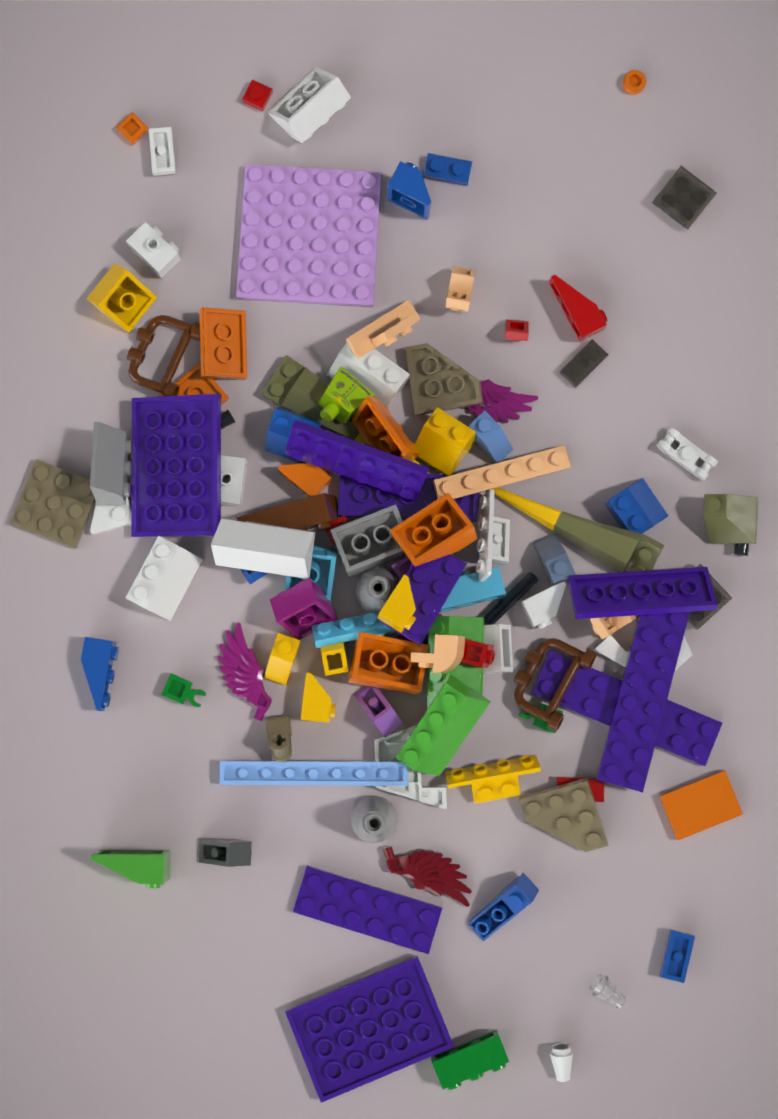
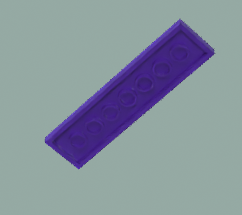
M690 612L639 615L596 780L643 793Z
M549 650L531 694L551 701L572 659ZM579 666L559 705L610 726L622 680L593 668L588 670ZM667 700L655 746L706 766L722 722Z

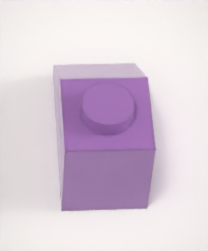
M365 686L354 694L385 738L404 724L378 688Z

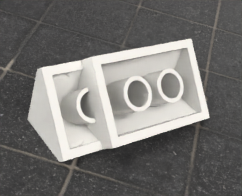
M222 518L212 540L211 548L215 564L219 566L308 579L310 577L315 532Z

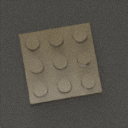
M36 459L10 524L76 549L96 501L90 489V479Z

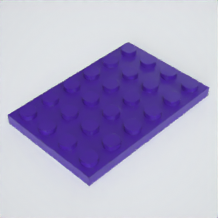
M203 394L132 398L131 537L214 536L221 520V395Z
M418 955L285 1011L321 1103L454 1047Z

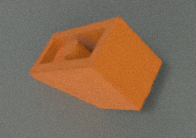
M310 463L280 465L278 468L279 473L308 497L321 494L332 481L329 476L331 473L329 470L316 467Z

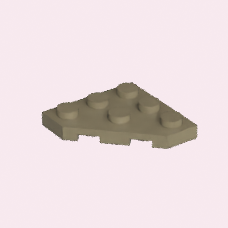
M428 343L405 347L414 414L416 416L431 414L437 407L447 411L484 404L480 380Z
M587 778L519 797L527 822L585 852L608 846L607 836Z

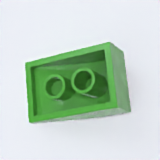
M99 850L91 854V860L138 884H146V888H160V885H164L170 879V850Z

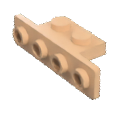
M407 300L346 338V342L356 358L359 359L383 343L386 347L398 340L396 335L400 334L403 337L413 330L411 326L418 322L420 317L412 303Z

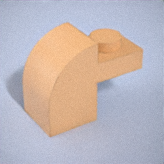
M453 266L445 308H450L457 312H468L475 270Z
M639 615L590 618L594 632L600 635L601 639H604L635 620Z
M435 634L434 654L411 652V662H419L418 667L433 668V673L450 672L463 659L465 636Z

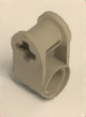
M288 715L266 718V730L271 756L277 762H285L292 756L290 717Z

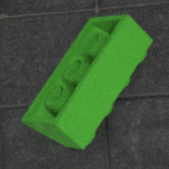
M437 616L429 630L428 653L434 654L435 634L465 636L467 639L484 643V617ZM462 662L454 670L447 673H433V668H428L427 709L450 675L483 696V668Z
M450 675L401 747L396 758L417 772L440 776L491 701Z

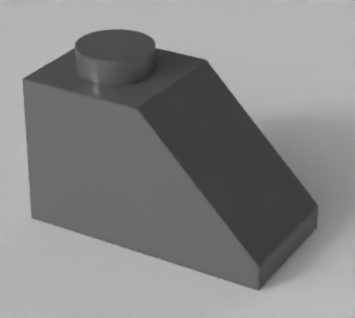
M199 839V863L225 867L251 866L252 841Z

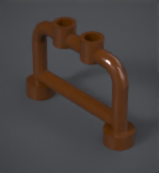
M160 315L151 319L146 328L140 327L136 335V340L140 341L137 349L131 347L127 354V360L131 361L128 370L131 380L140 386L162 393L163 396H178L180 386L171 381L190 339L200 341V322L196 321L193 325L167 315ZM161 324H166L183 330V334L162 381L159 383L140 376L138 368L144 362L146 350L149 344L153 342L156 328Z
M545 639L537 646L536 650L530 649L525 657V661L528 662L525 671L519 669L514 677V682L518 683L514 692L516 704L524 711L548 722L547 728L557 732L564 719V715L556 711L579 666L589 670L596 659L597 653L590 649L584 652L559 639ZM550 647H554L573 656V659L545 711L526 701L523 693L529 686L536 668L542 662L545 651Z

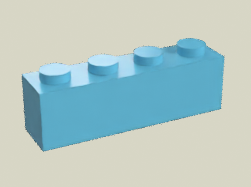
M499 567L492 568L491 575L484 582L478 581L479 573L470 574L469 571H463L439 613L503 598L506 591Z

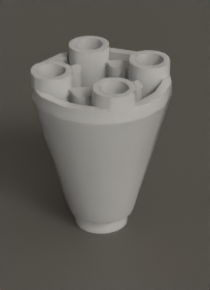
M373 568L364 572L358 578L355 586V597L358 604L367 612H380L399 581L392 572L383 568ZM379 583L383 586L381 592L374 591L373 587L375 584Z
M370 796L360 800L353 808L351 815V825L356 836L369 843H380L390 838L396 830L398 822L397 812L392 803L379 796ZM373 818L379 821V825L376 828L371 827L369 824Z

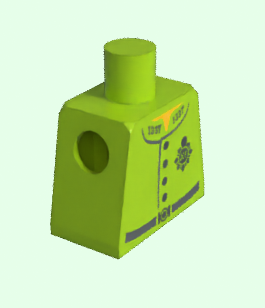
M341 366L318 402L324 408L320 412V416L328 423L334 418L340 423H345L354 416L366 397H374L375 394Z

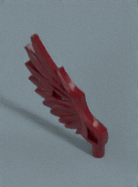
M392 846L383 849L386 864L391 873L402 874L410 878L416 889L427 890L440 897L444 893L466 907L470 906L468 900L460 891L471 894L472 891L464 883L457 880L466 879L467 875L456 871L460 868L459 864H449L452 862L451 858L440 859L443 856L442 853L434 855L433 850L426 853L424 849L420 852L415 851L411 855L406 854L395 857Z

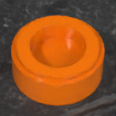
M638 70L629 71L623 79V88L631 95L641 93L646 85L645 75Z

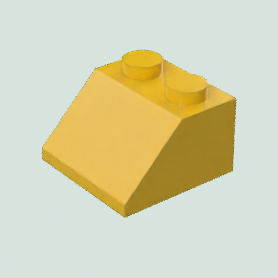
M114 263L86 299L129 333L157 297L127 269Z
M437 407L424 424L414 444L419 452L417 457L442 474L451 476L475 444L476 431Z

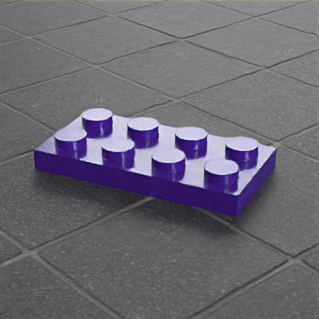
M450 554L416 567L412 564L406 576L409 578L416 608L413 615L416 618L415 622L409 630L405 628L402 633L381 620L379 622L414 643L421 645L467 563Z

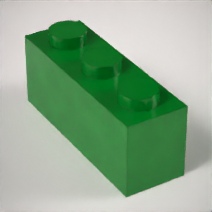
M497 1030L431 1057L442 1090L446 1088L448 1090L456 1089L462 1085L461 1082L468 1079L471 1081L480 1079L484 1076V1072L489 1070L493 1072L505 1068L506 1063L509 1062Z

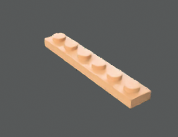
M565 445L439 478L432 482L437 499L447 493L453 499L568 469L571 466Z

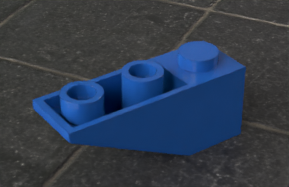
M85 637L81 663L96 710L104 711L105 707H108L110 704L111 694L108 693L109 684H112L114 681L115 670H112L113 660L117 661L119 647H116L117 642Z
M522 873L468 922V925L485 941L530 905L539 889Z

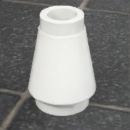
M555 1043L552 1045L550 1056L556 1080L560 1082L569 1081L571 1079L573 1050L568 1043Z

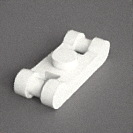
M672 427L667 430L666 437L656 445L659 450L702 481H705L709 476V470L715 468L718 464L714 457L702 451ZM673 441L679 444L676 450L670 446ZM698 459L703 462L701 467L695 465Z

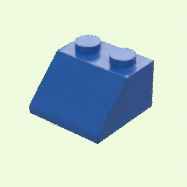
M400 161L388 183L387 200L428 220L431 199L422 173L416 165L410 162L405 164Z
M280 406L275 408L267 431L264 450L298 463H307L284 454L294 420H298L321 428L323 422Z
M643 478L604 503L621 529L641 534L669 516Z

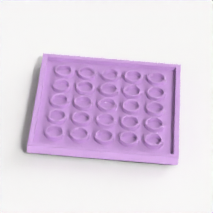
M245 164L236 298L239 300L373 307L381 172Z

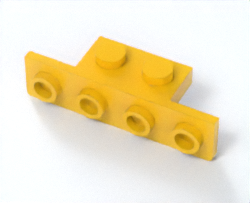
M524 755L520 758L503 759L489 764H477L462 769L455 768L451 771H446L445 777L448 789L471 784L475 804L521 795L518 775L540 772L541 767L536 755Z

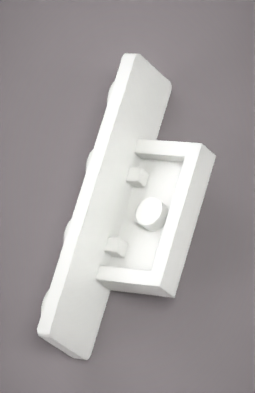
M489 489L479 500L481 517L478 522L480 538L477 543V551L480 553L476 572L479 573L478 581L484 582L491 575L492 563L506 565L509 562L510 520L494 517L495 490Z

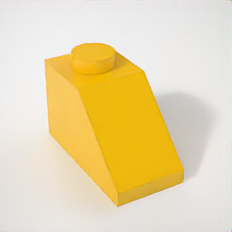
M403 575L377 617L400 633L405 628L409 630L416 620L413 616L416 608L408 576Z
M278 633L264 678L287 685L302 641Z
M306 673L301 720L329 723L330 718H335L336 704H332V698L313 674Z

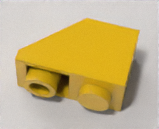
M344 642L320 647L325 676L349 672Z

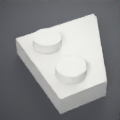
M126 497V505H97L96 502L90 528L92 535L131 525L129 497Z

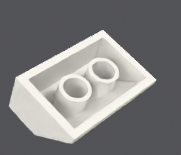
M316 67L277 102L268 113L293 139L302 143L310 139L313 132L320 126L326 124L336 111L341 110L351 96L338 76Z
M348 343L339 352L327 374L330 379H333L338 369L342 366L375 394L374 397L379 398L387 407L391 405L409 381L410 376L409 373L376 349L357 359Z
M158 536L126 599L171 621L203 559Z

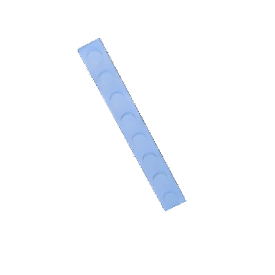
M220 761L219 785L408 786V766L401 761Z

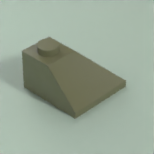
M704 494L703 518L709 543L756 544L758 497L733 494Z

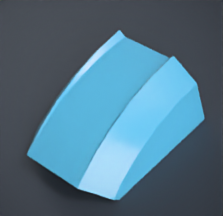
M313 546L310 578L320 586L328 601L331 602L338 551L330 547ZM286 576L285 591L306 579Z

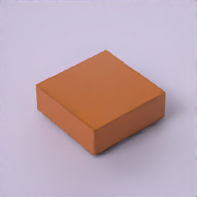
M133 112L116 126V129L132 145L149 131L148 127Z

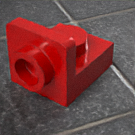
M465 638L464 655L461 662L481 668H488L495 658L494 645Z

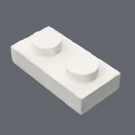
M172 128L149 129L153 175L176 174Z

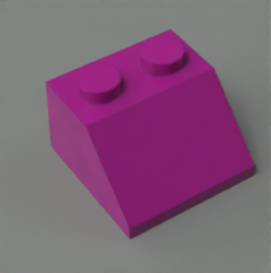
M310 577L270 599L276 622L298 640L313 633V625L338 619L324 592Z

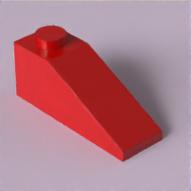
M553 275L550 277L548 283L579 342L605 329L608 320L602 309L599 310L594 302L558 276Z

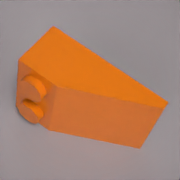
M449 493L389 530L415 567L458 552L477 540L474 525Z

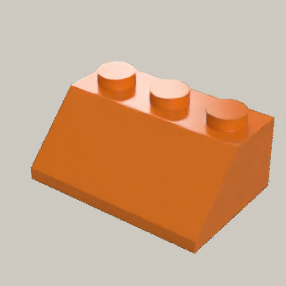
M366 397L351 419L370 447L413 462L419 452L414 443L403 432L401 425L392 417L388 407L377 397Z
M359 632L351 658L348 683L417 695L422 691L425 668L418 667L419 662H411V652L427 653L428 645H418L410 641Z

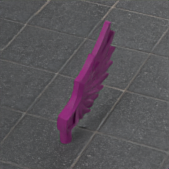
M487 379L480 382L484 404L465 408L469 410L470 414L474 411L476 417L486 411L497 423L499 422L498 418L508 423L509 419L507 417L516 420L520 419V416L514 411H532V407L525 405V403L538 400V396L509 392L511 387L500 386Z
M238 622L235 628V639L230 630L226 631L229 649L223 644L219 645L223 656L219 655L217 659L224 665L220 666L219 669L228 675L222 676V679L230 682L226 686L234 689L232 690L233 694H237L240 698H246L248 702L258 707L253 718L262 721L266 711L271 706L272 698L267 694L263 686L264 669L259 665L254 650L252 648L248 649L241 623Z

